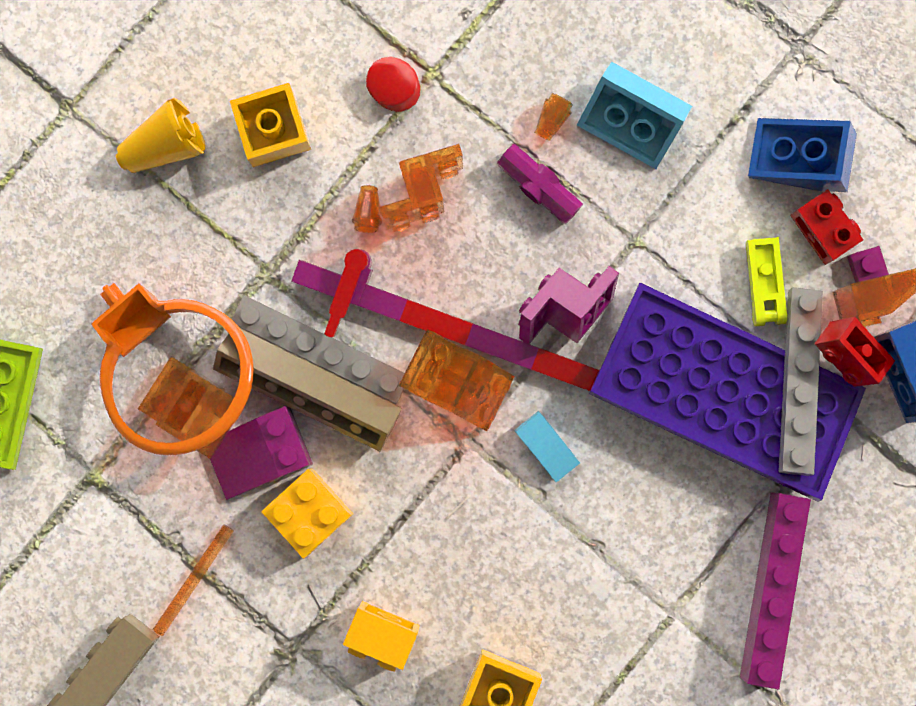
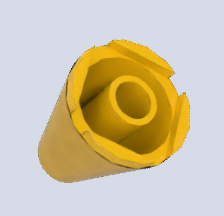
M172 98L158 108L117 146L116 160L123 170L128 169L131 173H136L197 157L204 153L206 145L198 124L196 122L191 124L190 120L186 117V115L190 114L187 107L177 98Z

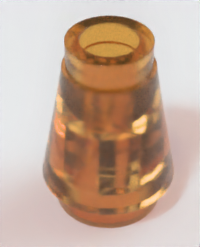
M551 93L549 99L545 98L534 133L545 140L551 141L552 137L572 114L570 110L573 104L565 98Z
M364 185L360 187L352 217L354 229L358 232L375 233L379 231V226L382 224L378 188L375 186Z

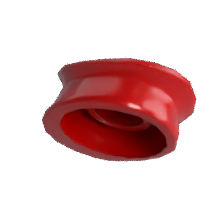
M384 57L375 61L369 68L366 76V87L370 95L383 108L402 112L410 109L417 103L420 97V83L415 70L409 63L395 57Z

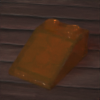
M916 268L852 283L833 291L839 319L856 317L865 328L882 323L881 317L893 313L916 293Z

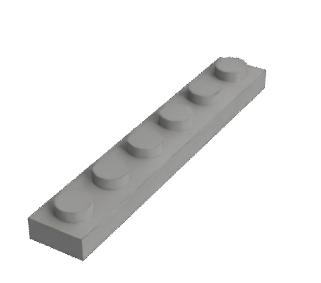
M796 287L788 290L779 473L803 476L814 475L820 350L814 343L821 335L823 291Z
M245 295L232 318L240 328L396 404L410 379V375L334 338L328 337L324 333Z

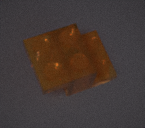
M460 144L399 162L408 198L379 207L386 230L392 228L393 232H398L411 227V222L422 219L423 223H428L440 218L439 214L444 213V200L437 177L441 176V179L452 178L459 174V170L463 169V154Z
M427 329L398 386L488 431L515 376L483 356L455 345Z
M171 356L138 407V410L156 420V426L177 439L184 441L198 436L212 427L227 411L234 396L227 393L220 385ZM228 431L213 443L197 451L208 458H212Z

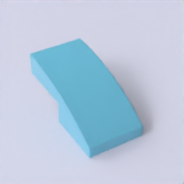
M539 411L514 430L555 482H558L580 464L575 455Z

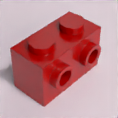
M828 189L790 215L824 265L834 261L864 240L860 235L861 229L853 219H849L842 210L844 207L840 198L834 193L831 194Z
M856 317L830 321L814 343L823 353V357L843 374L846 382L854 387L880 384L895 362Z

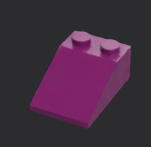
M287 406L229 430L205 447L226 500L313 465L292 410Z

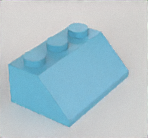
M611 62L596 86L577 126L657 169L692 106Z

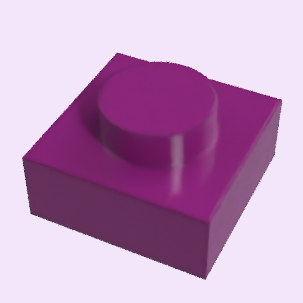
M880 246L847 256L856 285L889 275Z

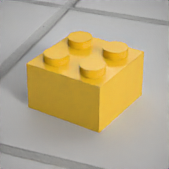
M290 83L230 100L247 160L253 168L311 150Z
M313 468L307 469L261 511L303 559L308 557L354 515Z
M362 601L355 613L343 645L349 647L348 653L358 658L365 659L366 655L377 659V665L393 672H395L396 668L403 670L420 625Z
M482 649L459 706H532L542 682L541 674Z

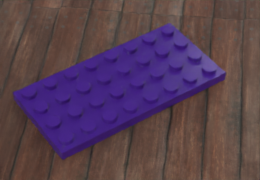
M639 283L589 394L819 502L823 499L866 388L863 386L854 387L846 382L842 376L819 366L814 475L803 476L779 473L785 350L643 283Z

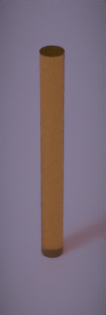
M223 524L154 626L153 631L164 636L234 532L232 528Z

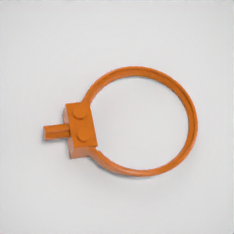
M115 283L111 286L105 285L100 295L110 308L93 321L91 325L106 343V350L100 368V388L105 408L115 428L134 446L159 455L187 454L216 441L236 422L251 392L254 374L253 358L244 333L226 314L207 304L187 299L159 301L140 283L125 295ZM191 312L207 316L225 328L238 350L240 379L231 405L212 427L188 440L164 443L152 441L138 435L123 421L113 398V374L119 355L121 354L125 357L171 318L170 314Z

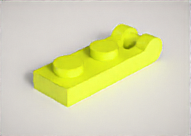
M779 237L747 240L745 244L753 325L755 327L765 326L767 322H775L776 325L786 324L787 308ZM764 301H773L774 309L765 310Z

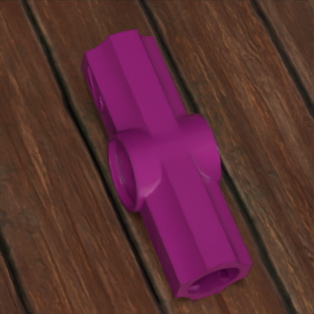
M515 143L497 161V166L520 185L521 191L530 200L538 205L542 204L563 224L566 225L583 206L580 200L560 184V180L554 172L541 163L537 164Z

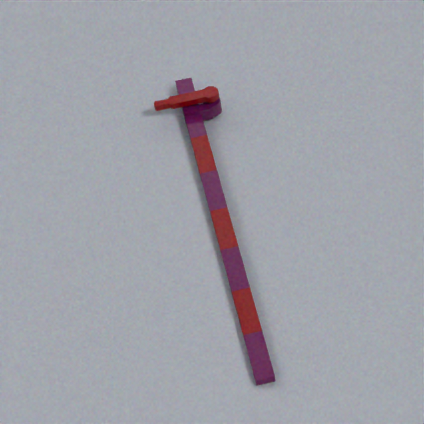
M353 249L347 252L342 275L303 260H299L291 282L334 297L329 309L331 316L324 333L328 337H335L341 318L346 316L351 303L590 391L599 372V369L531 344L527 345L523 341L368 285L373 272L370 269L372 259L369 253L362 249Z

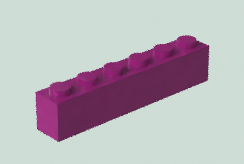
M770 493L740 671V678L747 684L780 689L811 499L781 493Z

